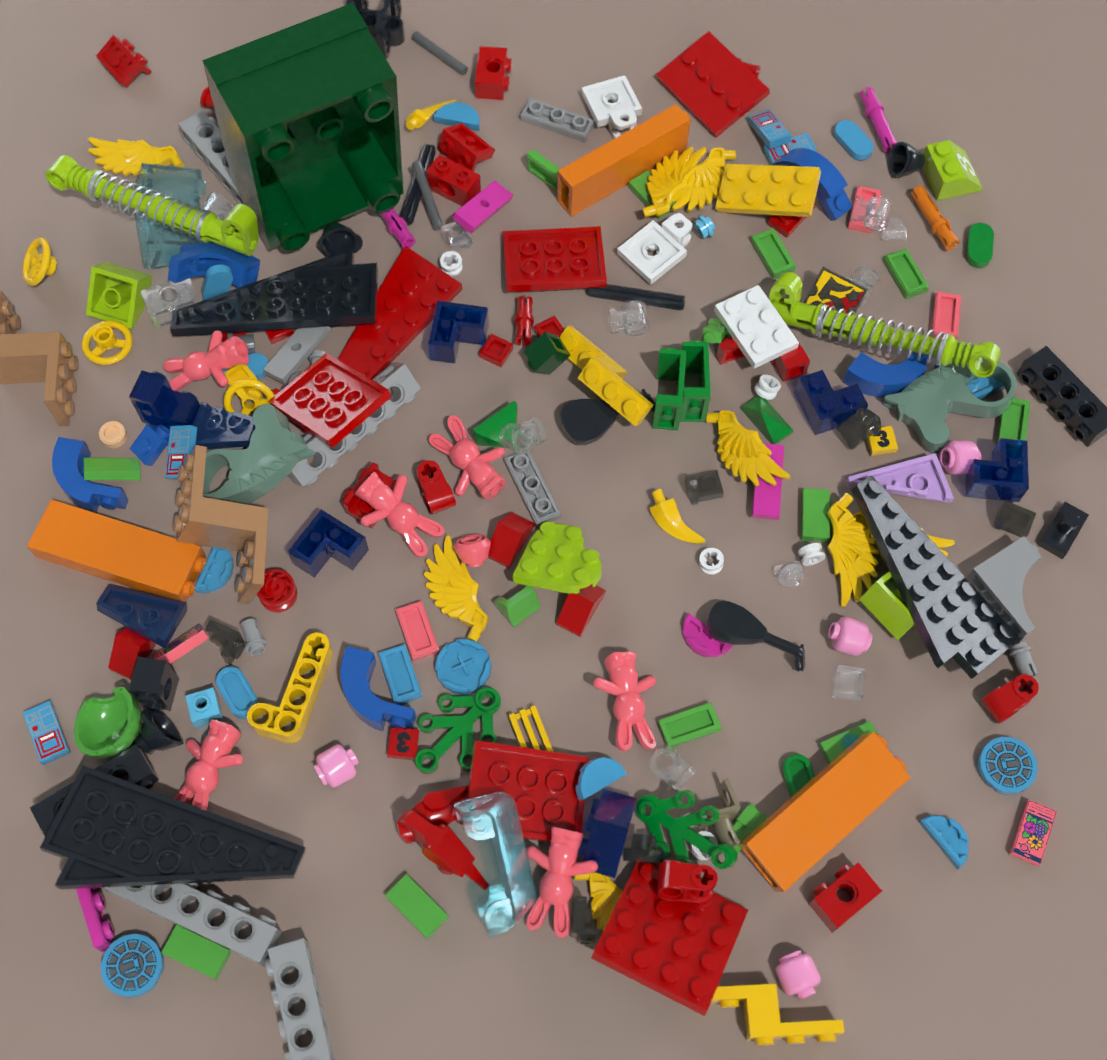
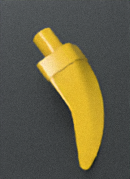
M457 100L444 101L422 109H416L406 118V127L409 130L419 129L436 110Z
M662 489L652 492L656 505L649 509L657 524L665 532L685 542L705 543L706 540L684 524L674 498L666 500Z

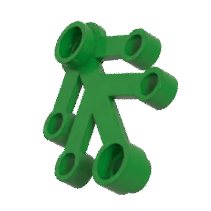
M490 687L479 689L474 696L453 697L452 695L445 694L439 698V709L443 713H451L455 708H472L465 716L433 717L432 715L425 714L420 717L418 724L423 733L429 734L435 729L452 728L432 750L423 749L418 752L415 763L421 773H434L438 769L439 759L461 736L462 755L459 760L460 766L463 770L470 771L471 765H464L463 760L467 757L472 758L474 746L473 724L481 716L483 733L479 741H483L486 737H491L493 743H497L496 736L493 733V714L501 706V697L495 689ZM489 698L492 700V704L484 706L482 701ZM445 700H450L452 705L445 708L442 706V703ZM425 720L432 721V726L424 728L422 723ZM431 759L433 764L431 767L426 768L422 765L423 761Z
M690 790L679 791L676 796L663 800L652 794L644 795L638 800L636 813L642 822L648 824L653 841L650 847V854L655 860H662L670 855V847L664 842L661 829L662 824L669 829L677 858L676 861L694 864L689 858L685 844L686 840L711 856L712 863L719 869L732 867L736 863L737 851L731 844L723 843L716 845L690 828V826L701 823L706 825L716 823L719 820L720 813L715 806H705L699 812L674 818L665 811L676 807L681 809L692 807L695 803V795ZM683 794L688 797L687 805L682 802ZM647 804L650 805L652 808V813L650 815L647 813L646 810ZM707 810L712 812V820L706 817ZM658 846H661L663 849L662 856L657 852ZM719 852H722L724 854V862H721L719 860Z

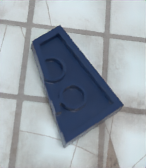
M201 402L193 426L197 427L195 445L204 446L207 449L249 447L251 435L256 428L252 421V416L239 412H228L222 407L217 406L215 408L208 403Z
M113 585L106 587L96 603L97 611L163 648H166L187 612L186 602Z

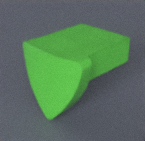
M531 586L525 587L508 600L498 597L493 601L496 608L513 627L519 625L521 621L541 608L536 592Z

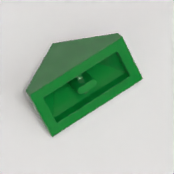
M759 395L740 408L771 444H777L794 431L773 406Z
M512 401L473 429L474 442L480 446L514 449L518 418L517 403Z

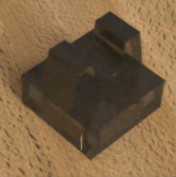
M633 834L631 849L623 848V861L661 863L664 861V851L656 850L655 835Z

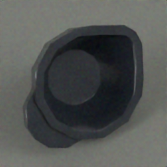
M903 141L896 143L887 156L888 169L894 177H903L913 172H919L923 168L925 160L923 153L918 152L915 147Z
M337 222L328 224L319 240L321 248L328 256L347 249H353V252L357 253L363 246V240L359 234L354 233L350 227Z
M144 709L141 712L144 722L141 726V733L136 737V742L145 753L152 754L156 750L164 751L183 745V739L178 729L167 716L159 711H152L150 709Z

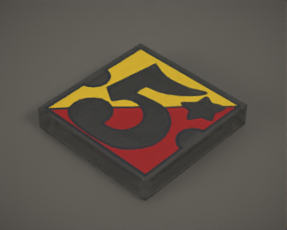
M822 267L803 303L815 306L826 304L829 305V308L834 306L836 311L843 308L846 313L854 311L856 314L868 289Z

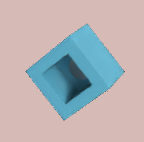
M214 688L185 696L190 719L196 729L209 725L212 719L217 721L224 720L219 697ZM207 703L204 708H198L199 705Z

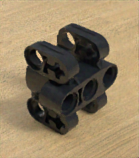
M346 0V5L350 3L355 5L385 58H388L391 46H399L405 40L404 25L401 19V0H383L384 6L380 11L368 9V0Z

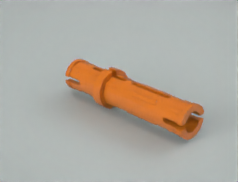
M921 185L914 188V192H911L910 195L928 220L932 233L939 237L947 251L957 247L956 244H959L960 241L950 228L951 223L942 216L925 187Z

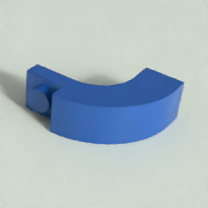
M797 148L789 151L775 162L777 166L820 168L821 176L816 195L831 221L837 220L853 207L844 190L848 185L839 170L821 154L810 149Z
M186 244L181 246L180 254L171 256L168 280L176 284L195 276H205L206 271L210 267L221 264L231 268L233 275L232 284L240 288L257 282L261 260L252 255L247 256L218 244Z
M861 352L847 369L843 383L860 393L874 397H885L901 393L910 383L925 374L928 368L926 367L928 355L921 354L918 361V353L913 352L906 361L895 365L879 363Z
M58 437L52 455V469L58 484L71 502L77 507L93 513H97L99 505L109 510H115V508L126 509L128 498L121 488L95 484L84 480L83 457L90 458L91 452L84 441Z
M346 646L341 662L340 678L346 699L357 717L370 727L383 731L386 721H389V725L395 728L405 729L406 726L413 728L417 718L415 709L383 701L371 691L370 681L376 665L374 653Z

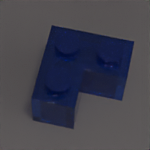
M437 301L428 342L430 360L455 363L460 342L484 345L489 326L488 307Z
M141 370L129 395L143 423L156 426L161 424L169 429L170 426L193 425L200 407V403L194 394L187 391L181 393L172 390L167 377L156 371L150 373Z
M823 370L799 377L794 392L815 435L861 421L868 407V403L858 384L833 391Z
M1000 438L992 451V461L974 459L966 474V497L1020 502L1029 489L1027 441Z
M321 509L291 546L288 553L295 566L315 578L330 557L353 571L369 551L365 536Z
M607 789L602 790L600 799L594 798L585 826V831L590 832L588 839H582L578 853L579 856H583L582 862L593 860L597 863L598 869L594 873L611 878L616 877L637 798Z

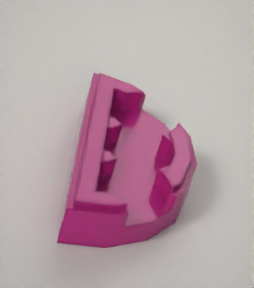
M687 614L683 623V637L686 645L694 653L703 657L715 658L725 655L733 648L731 644L713 639L707 631V625L691 614Z

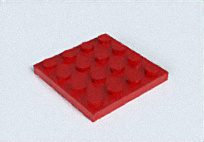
M640 856L591 959L705 1016L742 928L748 909L714 892L711 899L704 904L663 900L658 896L659 865Z

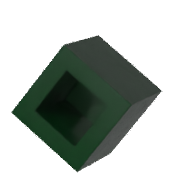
M544 332L524 350L530 368L535 372L548 375L571 356L560 337L548 332Z

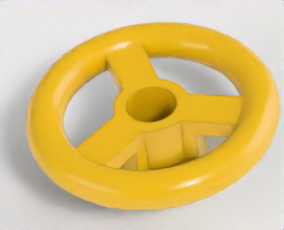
M43 237L32 241L24 257L23 278L29 286L38 285L45 275L51 276L56 269V258L51 256L49 242ZM41 245L43 253L38 254L37 248Z
M111 320L96 323L86 331L82 339L84 355L91 362L99 365H110L121 361L129 354L133 345L132 333L128 327L120 322ZM112 328L121 331L125 340L117 339ZM92 337L97 344L93 351L90 350L89 346ZM122 348L114 356L100 357L106 350Z
M253 379L239 380L233 383L225 392L224 408L228 412H235L231 401L236 392L242 402L243 409L241 413L249 415L250 411H254L259 406L269 404L268 401L274 397V394L268 386L260 381ZM247 400H253L254 403H249Z

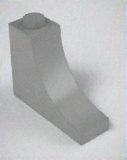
M1025 536L973 568L966 578L974 585L982 597L993 606L1002 619L1013 628L1014 632L1021 638L1017 641L1018 643L1026 639L1035 629L1024 607L1022 596L1023 584L1028 571L1042 557L1037 547L1029 542Z

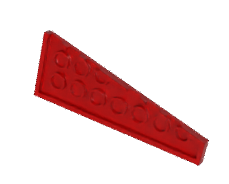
M405 246L377 292L376 323L358 324L338 360L370 379L375 378L463 290L462 284Z

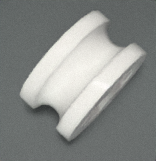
M448 251L442 254L440 257L441 270L451 277L460 274L463 267L460 254L455 251ZM452 261L455 262V264L447 266V264H450Z
M762 375L759 378V382L755 385V392L764 399L772 400L780 390L781 384L771 375Z
M821 543L808 544L799 549L798 554L803 557L801 562L804 566L814 565L825 559L824 552H821Z
M707 548L701 552L699 557L701 570L711 575L719 573L723 568L724 562L722 552L716 548ZM711 556L716 557L717 565H714V563H712V566L707 565L706 557H709V559H711Z
M707 831L698 832L718 845V841L712 833ZM690 844V850L694 857L699 860L711 858V856L700 852V849Z

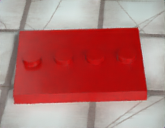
M710 31L656 73V79L715 138L770 94V89Z
M601 226L503 231L507 292L607 287Z
M325 353L268 402L289 420L333 448L392 396L387 388Z
M476 740L473 746L463 830L551 842L552 827L582 833L585 799L578 800L576 785L579 782L580 769L589 761V757Z

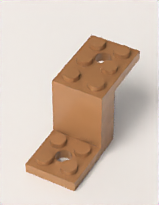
M0 290V383L45 382L44 403L59 426H70L71 416L75 412L72 394L76 393L74 371L78 370L77 356L73 355L69 342L65 341L61 332L17 334V330L21 327L20 317L18 314H15L10 300H7L2 290Z
M195 445L191 454L186 455L184 466L181 465L178 471V481L182 483L181 490L177 491L175 506L179 507V515L175 516L173 531L177 532L176 542L239 551L237 567H240V576L236 578L235 592L238 593L239 603L249 604L264 585L269 508L203 497L207 447Z

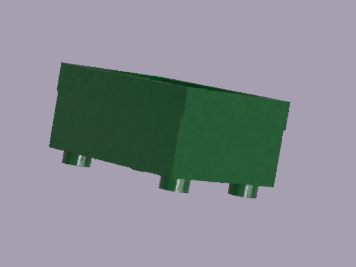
M353 3L202 60L232 181L243 203L255 212L258 229L269 250L281 245L286 251L297 250L309 241V233L324 228L332 222H338L371 207L377 213H384L393 209L399 203L400 195L404 194L397 78Z

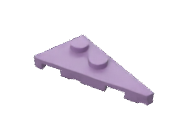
M936 453L849 476L846 481L848 487L854 488L858 483L872 475L889 494L950 503L954 499Z

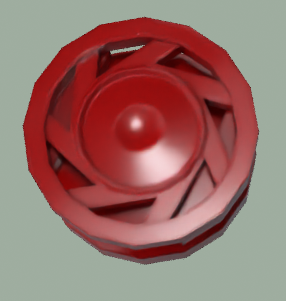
M281 569L265 572L264 585L257 593L264 608L277 613L290 609L296 602L298 595L293 578L288 572Z

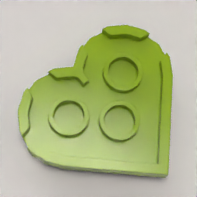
M544 522L541 524L540 530L536 531L531 537L513 573V582L562 593H580L579 589L587 588L591 584L592 587H595L601 580L602 564L599 552L585 548L581 528L566 524Z

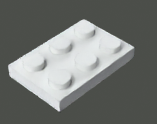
M759 285L715 305L714 312L753 369L798 348V340Z

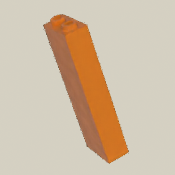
M675 104L558 170V203L572 217L629 184V181L647 170L651 172V170L656 169L657 163L660 162L663 165L664 156L670 159L674 151H678V156L687 149L691 123L688 113Z
M52 499L27 545L28 549L37 558L148 594L186 602L188 597L193 595L196 586L195 581L199 573H202L207 562V557L201 546L176 542V538Z
M874 731L861 735L740 842L738 846L775 892H785L911 778L906 772L905 764L898 757L892 755L887 748V742L882 736L875 734Z

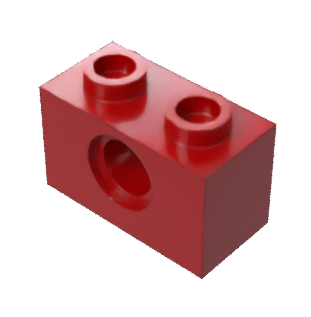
M479 47L475 77V95L477 99L503 100L504 91H509L510 77L506 75L511 73L512 58H508L507 48Z
M440 154L426 170L431 191L460 206H464L481 192L480 174Z
M859 862L852 868L846 864L834 874L837 878L835 882L830 886L824 882L812 892L815 898L809 905L832 933L882 892V889ZM837 889H845L850 895V901H841L837 896Z

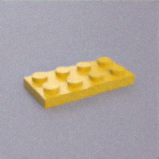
M726 164L715 208L718 212L811 217L821 170L819 167Z

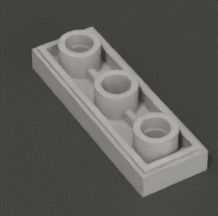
M532 98L528 100L521 113V121L584 143L594 127V120Z
M330 326L298 328L263 368L265 375L286 384L331 331Z
M529 449L504 458V463L536 528L544 522H552L561 518V513Z

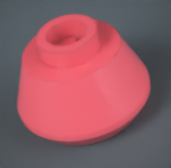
M482 534L467 535L457 540L454 550L462 563L468 564V567H478L483 565L484 561L488 558L491 541Z

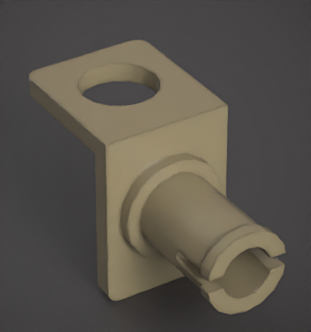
M724 779L718 789V794L724 805L723 809H719V820L713 824L706 825L701 823L697 826L699 829L710 826L714 827L721 844L728 843L736 847L740 844V840L736 835L731 820L735 819L741 807L729 779ZM726 791L729 795L730 803L727 799ZM712 812L706 813V817L709 820L713 818Z

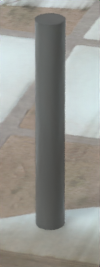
M418 31L413 33L412 39L462 75L467 73L468 67Z
M415 161L412 163V167L435 231L441 230L443 224L421 161Z

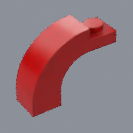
M732 337L723 340L718 345L716 358L720 365L745 357ZM799 344L797 349L770 362L777 369L782 381L785 382L806 375L810 359Z

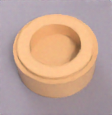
M110 421L100 428L99 438L104 446L118 448L126 442L127 431L120 422Z

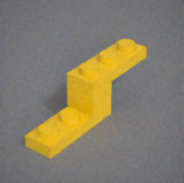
M567 326L560 339L571 355L568 359L582 369L578 379L634 426H639L653 407V404L623 380L627 374L624 368L573 326Z
M776 984L717 987L711 1003H720L721 1008L739 1007V1002H743L746 1040H755V1046L774 1045V1039L785 1038L786 1044L805 1043V1037H817L818 1043L835 1042L836 1036L844 1033L843 1020L780 1023Z

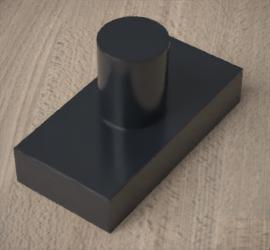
M1065 501L1038 546L1063 559L1089 514Z

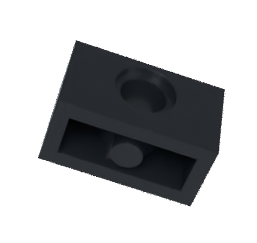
M138 657L129 690L144 707L143 709L159 712L161 710L171 711L179 678L167 661Z

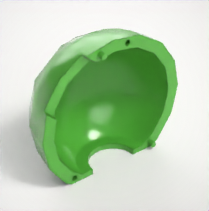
M125 687L114 689L113 693L115 695L111 698L101 699L93 697L84 700L76 716L73 730L75 744L82 753L96 758L111 757L128 749L138 736L142 723L139 703Z

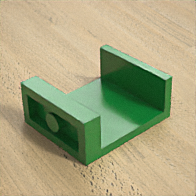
M698 340L682 342L681 350H686L685 373H698L699 387H684L680 422H705L711 399L709 342H700Z
M660 348L656 379L676 381L675 396L657 394L652 429L675 431L679 429L683 407L686 350Z

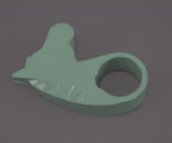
M953 362L952 365L940 366L910 383L901 393L885 396L883 406L895 410L898 422L903 421L914 429L925 451L933 454L940 453L948 442L950 430L945 424L948 413L952 412L980 418L997 417L1009 408L1017 383L1012 370L1005 364L998 362L993 374L989 377L1001 382L1006 389L1007 395L995 402L982 401L976 398L968 387L970 381L979 377L972 374L967 365L965 368H962L961 364L958 367Z
M263 404L256 408L253 413L252 421L256 428L251 435L250 444L247 449H214L206 452L203 497L241 504L252 503L278 485L292 471L297 462L314 456L315 452L305 445L303 437L295 431L291 432L288 418L270 404ZM230 465L232 471L229 472V480L219 490L210 493V483L214 475L221 468Z

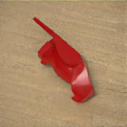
M468 785L427 793L411 810L415 811L432 825H448L453 821L463 825ZM398 821L396 826L399 837L403 842L413 844L415 841L413 838L415 837Z
M413 810L404 811L398 819L399 822L413 834L417 842L423 847V855L440 866L438 870L442 874H455L460 877L466 875L481 889L487 890L489 884L474 866V856L449 827L444 824L432 825Z

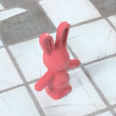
M216 330L212 334L207 353L195 351L188 354L186 358L166 360L163 363V370L173 374L183 371L167 382L165 385L166 393L173 395L190 382L208 379L211 374L220 386H227L228 379L222 370H228L240 364L248 365L249 356L246 343L237 336H232L221 343L222 333Z
M455 415L448 418V427L457 441L456 444L451 443L439 434L430 435L429 442L434 448L450 456L452 463L456 467L464 470L455 488V494L462 496L470 481H472L484 499L494 498L507 485V481L495 471L489 462L504 456L505 450L502 447H497L480 455V449L475 442L469 439L463 421Z
M373 472L355 492L357 497L367 502L376 510L363 516L360 521L361 524L369 526L387 517L391 529L403 536L412 553L417 557H424L427 554V546L414 528L416 527L431 537L438 538L444 534L443 526L419 515L412 504L401 501L408 481L405 475L398 476L392 491Z
M632 651L614 652L608 655L604 660V664L610 681L599 677L593 681L595 688L617 696L613 704L614 716L618 720L616 745L623 752H626L632 746V725L640 744L646 750H652L656 746L655 737L645 719V702L639 695L656 684V679L653 676H648L638 681V672L635 669L636 653Z
M214 719L209 722V733L202 741L201 746L193 739H189L186 742V748L198 762L193 763L188 768L185 785L174 797V799L187 804L193 798L191 805L206 811L209 795L216 789L219 783L218 768L238 766L243 762V757L240 754L230 755L242 734L233 726Z
M552 827L549 857L534 846L528 847L526 851L529 858L547 870L540 880V896L527 917L526 926L529 930L539 929L546 919L550 906L554 905V931L558 937L565 938L571 929L568 904L574 890L571 876L593 873L598 869V865L593 860L575 863L583 833Z

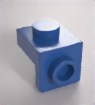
M146 424L129 449L145 465L152 466L165 447L168 446L170 429L161 424L159 426Z

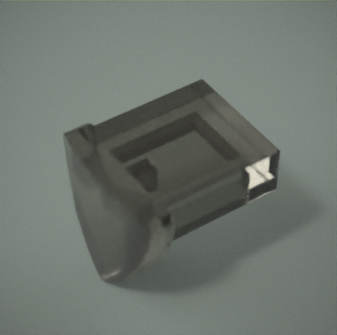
M860 407L856 410V414L840 425L837 430L852 450L871 436L875 437L880 433L881 420L874 412Z
M718 470L685 475V488L692 505L702 501L723 498L724 491Z
M1005 499L997 512L994 528L1004 530L1021 538L1025 536L1026 538L1029 535L1036 513Z

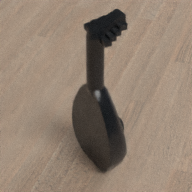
M642 389L643 396L653 404L650 410L654 412L655 402L650 394H647L645 389ZM578 399L566 404L562 408L561 421L567 436L575 444L588 445L600 439L611 428L620 413L604 400Z
M719 601L713 605L707 619V631L713 639L731 645H753L764 642L794 655L796 671L804 670V644L799 646L769 633L767 628L751 612L736 603Z

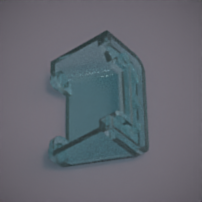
M142 163L135 182L139 187L145 186L148 190L153 189L156 193H163L165 197L171 196L174 200L180 199L183 203L188 202L192 207L198 206L199 208L201 195H204L206 192V182L202 180L201 170ZM142 188L141 193L144 194L146 190ZM138 211V215L142 216L144 212ZM136 213L134 214L142 263L145 269L168 267L171 256L180 254L181 246L204 243L199 242L196 237L191 239L189 233L182 235L180 230L173 232L171 227L165 229L162 223L155 225L154 220L147 222L145 215L139 219Z
M496 792L453 803L456 818L462 820L466 834L471 839L482 841L492 838L502 884L488 887L489 895L483 905L477 906L480 922L489 937L509 931L531 909L536 901V890L516 803L510 795L504 792Z

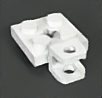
M625 75L582 87V96L597 126L601 127L609 124V131L614 139L621 135V131L627 132L636 126V116L642 115V107Z
M676 213L662 223V227L653 220L618 247L617 254L651 285L687 256V250L684 247L691 240L690 231L692 230V223L681 213ZM681 222L684 224V226L682 227L680 224L676 223ZM647 250H657L656 255H648Z

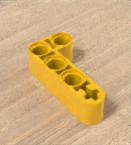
M316 632L310 634L305 639L280 707L265 703H257L250 707L247 713V720L255 733L291 744L298 742L302 738L333 655L332 647L326 635ZM309 670L315 671V675L312 678H302L305 672ZM299 696L306 697V700L301 705H293L295 698ZM269 715L268 720L264 724H256L259 716ZM287 723H296L292 731H283V727Z

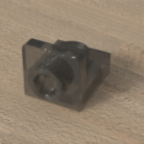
M210 619L205 627L210 637L209 640L216 646L224 648L221 656L225 663L231 665L235 659L242 655L245 641L240 632Z
M575 896L571 938H577V943L595 944V940L600 939L603 930L585 928V924H591L592 906H586L587 897Z

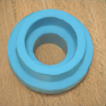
M699 215L698 220L694 222L695 228L703 239L708 236L711 238L714 236V223L709 216Z

